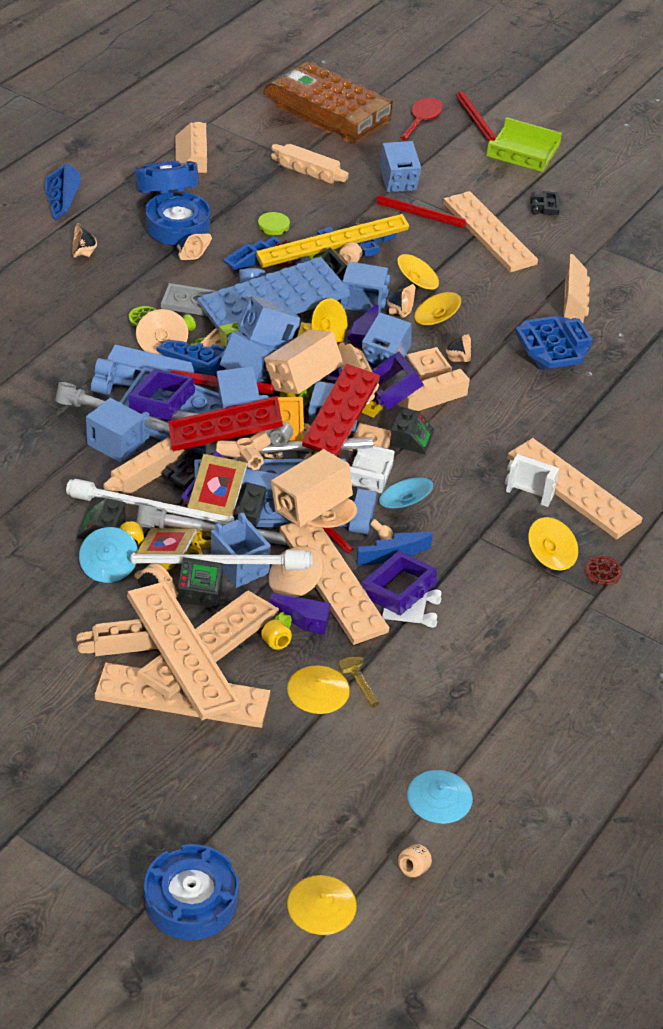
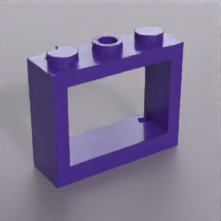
M399 351L372 369L373 373L380 375L379 385L401 370H404L407 374L386 390L382 391L378 387V390L374 393L380 405L385 404L388 410L424 386L415 370Z
M154 369L128 395L129 408L141 414L148 412L149 416L170 420L186 401L194 395L195 385L193 377ZM159 388L175 392L167 402L150 398Z
M398 551L362 582V588L372 602L401 616L414 603L423 598L431 588H434L438 581L437 568ZM402 571L418 577L400 595L384 588Z

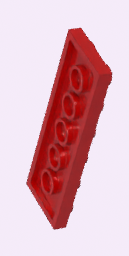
M346 363L303 439L302 446L317 452L325 449L338 457L377 386L380 375Z
M278 396L168 421L173 452L284 427Z

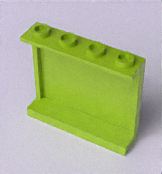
M506 117L504 127L494 141L490 140L488 143L487 156L544 172L560 146L562 133Z

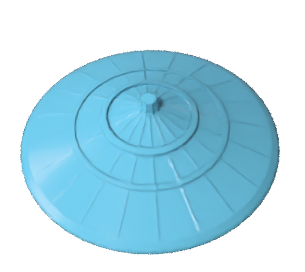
M422 477L400 481L387 488L381 494L379 502L387 508H403L413 505L424 499L432 491L433 482Z
M116 527L100 528L88 535L83 541L79 551V562L84 573L91 579L105 583L117 582L128 576L134 569L135 565L131 563L130 556L132 553H137L138 547L133 537L126 531Z
M430 770L419 774L411 781L407 790V799L413 811L421 818L434 823L445 824L460 820L469 812L473 802L472 792L468 784L458 775L444 770Z

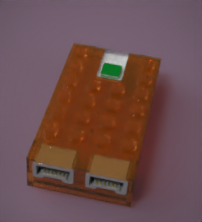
M309 61L302 63L267 84L263 91V94L267 95L268 98L278 102L276 107L329 133H333L336 130L344 134L343 140L354 144L391 121L393 100Z

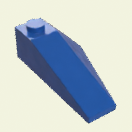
M67 163L45 178L44 190L48 194L47 199L51 203L50 209L55 220L67 213L81 182V172Z
M167 340L156 347V350L164 356L192 362L195 373L217 376V371L225 370V367L221 366L220 362L221 354L226 350V347L214 344L211 347H204L203 343L188 345L187 342Z

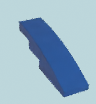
M275 236L266 242L259 240L254 245L247 243L223 259V261L234 270L259 263L256 251L283 245L284 243Z
M395 533L393 539L376 540L375 546H360L357 549V566L385 563L398 551L412 556L430 549L433 533Z

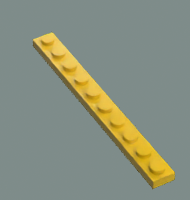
M403 214L256 251V257L261 267L264 268L325 252L329 247L332 249L341 248L348 242L360 243L406 231L409 229V224Z

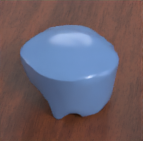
M259 268L239 270V283L265 276L266 272Z

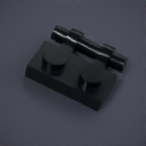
M543 191V194L532 193L530 201L532 203L531 210L534 215L539 214L540 210H543V214L559 215L558 192Z
M189 450L184 454L181 453L177 457L178 459L173 464L167 465L165 467L166 470L162 472L164 478L167 479L170 476L171 481L184 490L195 479L194 461L202 459L197 454L193 456Z

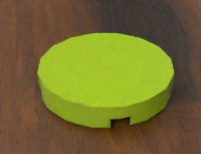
M268 212L259 217L258 227L267 235H281L284 231L287 232L289 230L290 220L282 213Z

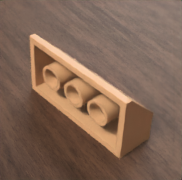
M202 122L190 123L176 135V161L186 164V161L197 162L198 173H207L206 123Z
M570 254L565 278L563 317L569 319L579 318L583 323L584 317H587L589 307L587 306L589 303L590 277H587V269L573 254Z
M457 369L422 380L424 386L403 399L398 405L420 411L466 396L470 379L461 369Z

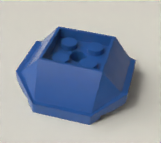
M553 316L526 320L516 328L515 333L527 354L534 359L540 370L582 364L593 342L592 337L579 318L569 319L567 317Z

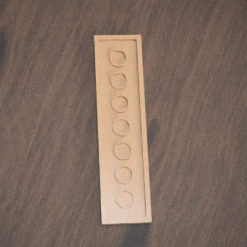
M470 191L443 199V204L455 216L466 219L465 227L509 272L537 265L538 258Z
M534 438L508 453V460L514 461L516 455L519 454L560 468L554 494L616 540L642 522L643 517Z
M295 523L280 526L279 532L283 535L290 548L307 546L320 554L323 560V572L315 587L326 603H331V612L353 645L389 632V626L323 528L310 524L299 527Z
M161 582L128 591L127 598L201 721L239 709L241 702L167 583Z
M248 590L195 630L214 661L217 662L262 628L267 622L275 618L279 613V608ZM162 654L137 672L138 679L167 698H170L182 689Z
M105 663L95 692V700L199 717L183 689L167 698L137 678V672L141 668ZM229 683L241 702L240 708L208 719L262 728L270 698V690Z

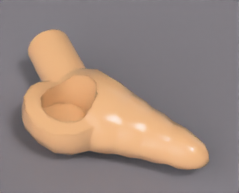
M376 519L370 523L378 532L381 540L392 539L393 531L389 526H382Z

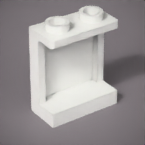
M376 446L368 449H358L352 467H350L352 486L382 493L393 466L395 452Z
M517 454L514 461L510 460L507 471H510L505 480L507 485L506 492L510 493L512 488L515 487L542 497L541 505L548 507L555 493L560 468Z

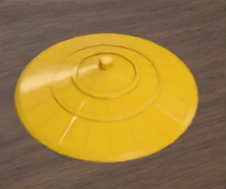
M402 254L398 257L399 268L411 282L425 289H436L439 286V279L436 273L424 261L409 254Z
M444 292L428 298L415 311V321L421 325H433L447 320L459 309L461 297L453 292Z
M328 298L317 305L312 317V330L334 332L337 345L343 342L346 336L347 315L340 302Z
M544 517L536 520L531 525L529 544L532 552L542 564L554 570H566L575 564L578 558V544L574 534L564 523L554 518Z
M314 665L304 667L295 672L289 679L287 692L290 700L298 708L309 713L326 714L338 710L346 703L349 698L350 688L346 678L340 672L330 667Z
M316 875L301 880L292 888L287 899V908L291 919L301 929L312 934L330 935L345 929L352 922L356 914L357 903L352 890L344 882L331 876Z

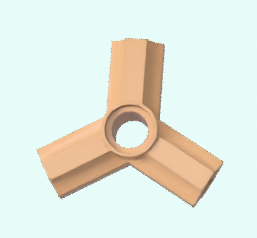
M259 432L251 438H242L238 441H218L216 451L225 458L248 463L247 466L252 468V470H257L264 464L263 457L259 452L270 445L271 442L265 432Z

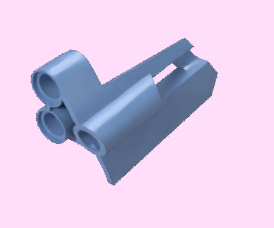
M115 344L107 360L97 359L91 391L109 395L113 384L130 387L144 367L167 372L171 370L195 372L192 362Z

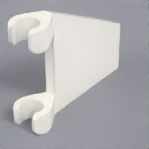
M432 590L427 592L423 598L414 603L401 616L384 608L382 617L387 620L422 623L434 628L437 625V614H424L426 601L440 604L441 591Z

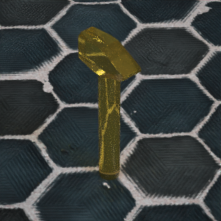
M347 657L338 661V667L342 674L352 672L371 706L377 707L379 701L359 669L363 664V657Z

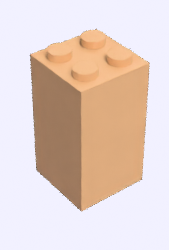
M311 329L264 358L275 391L295 394L301 393L343 365L334 332Z
M325 449L271 480L275 511L299 527L307 524V521L315 519L353 495L349 464Z

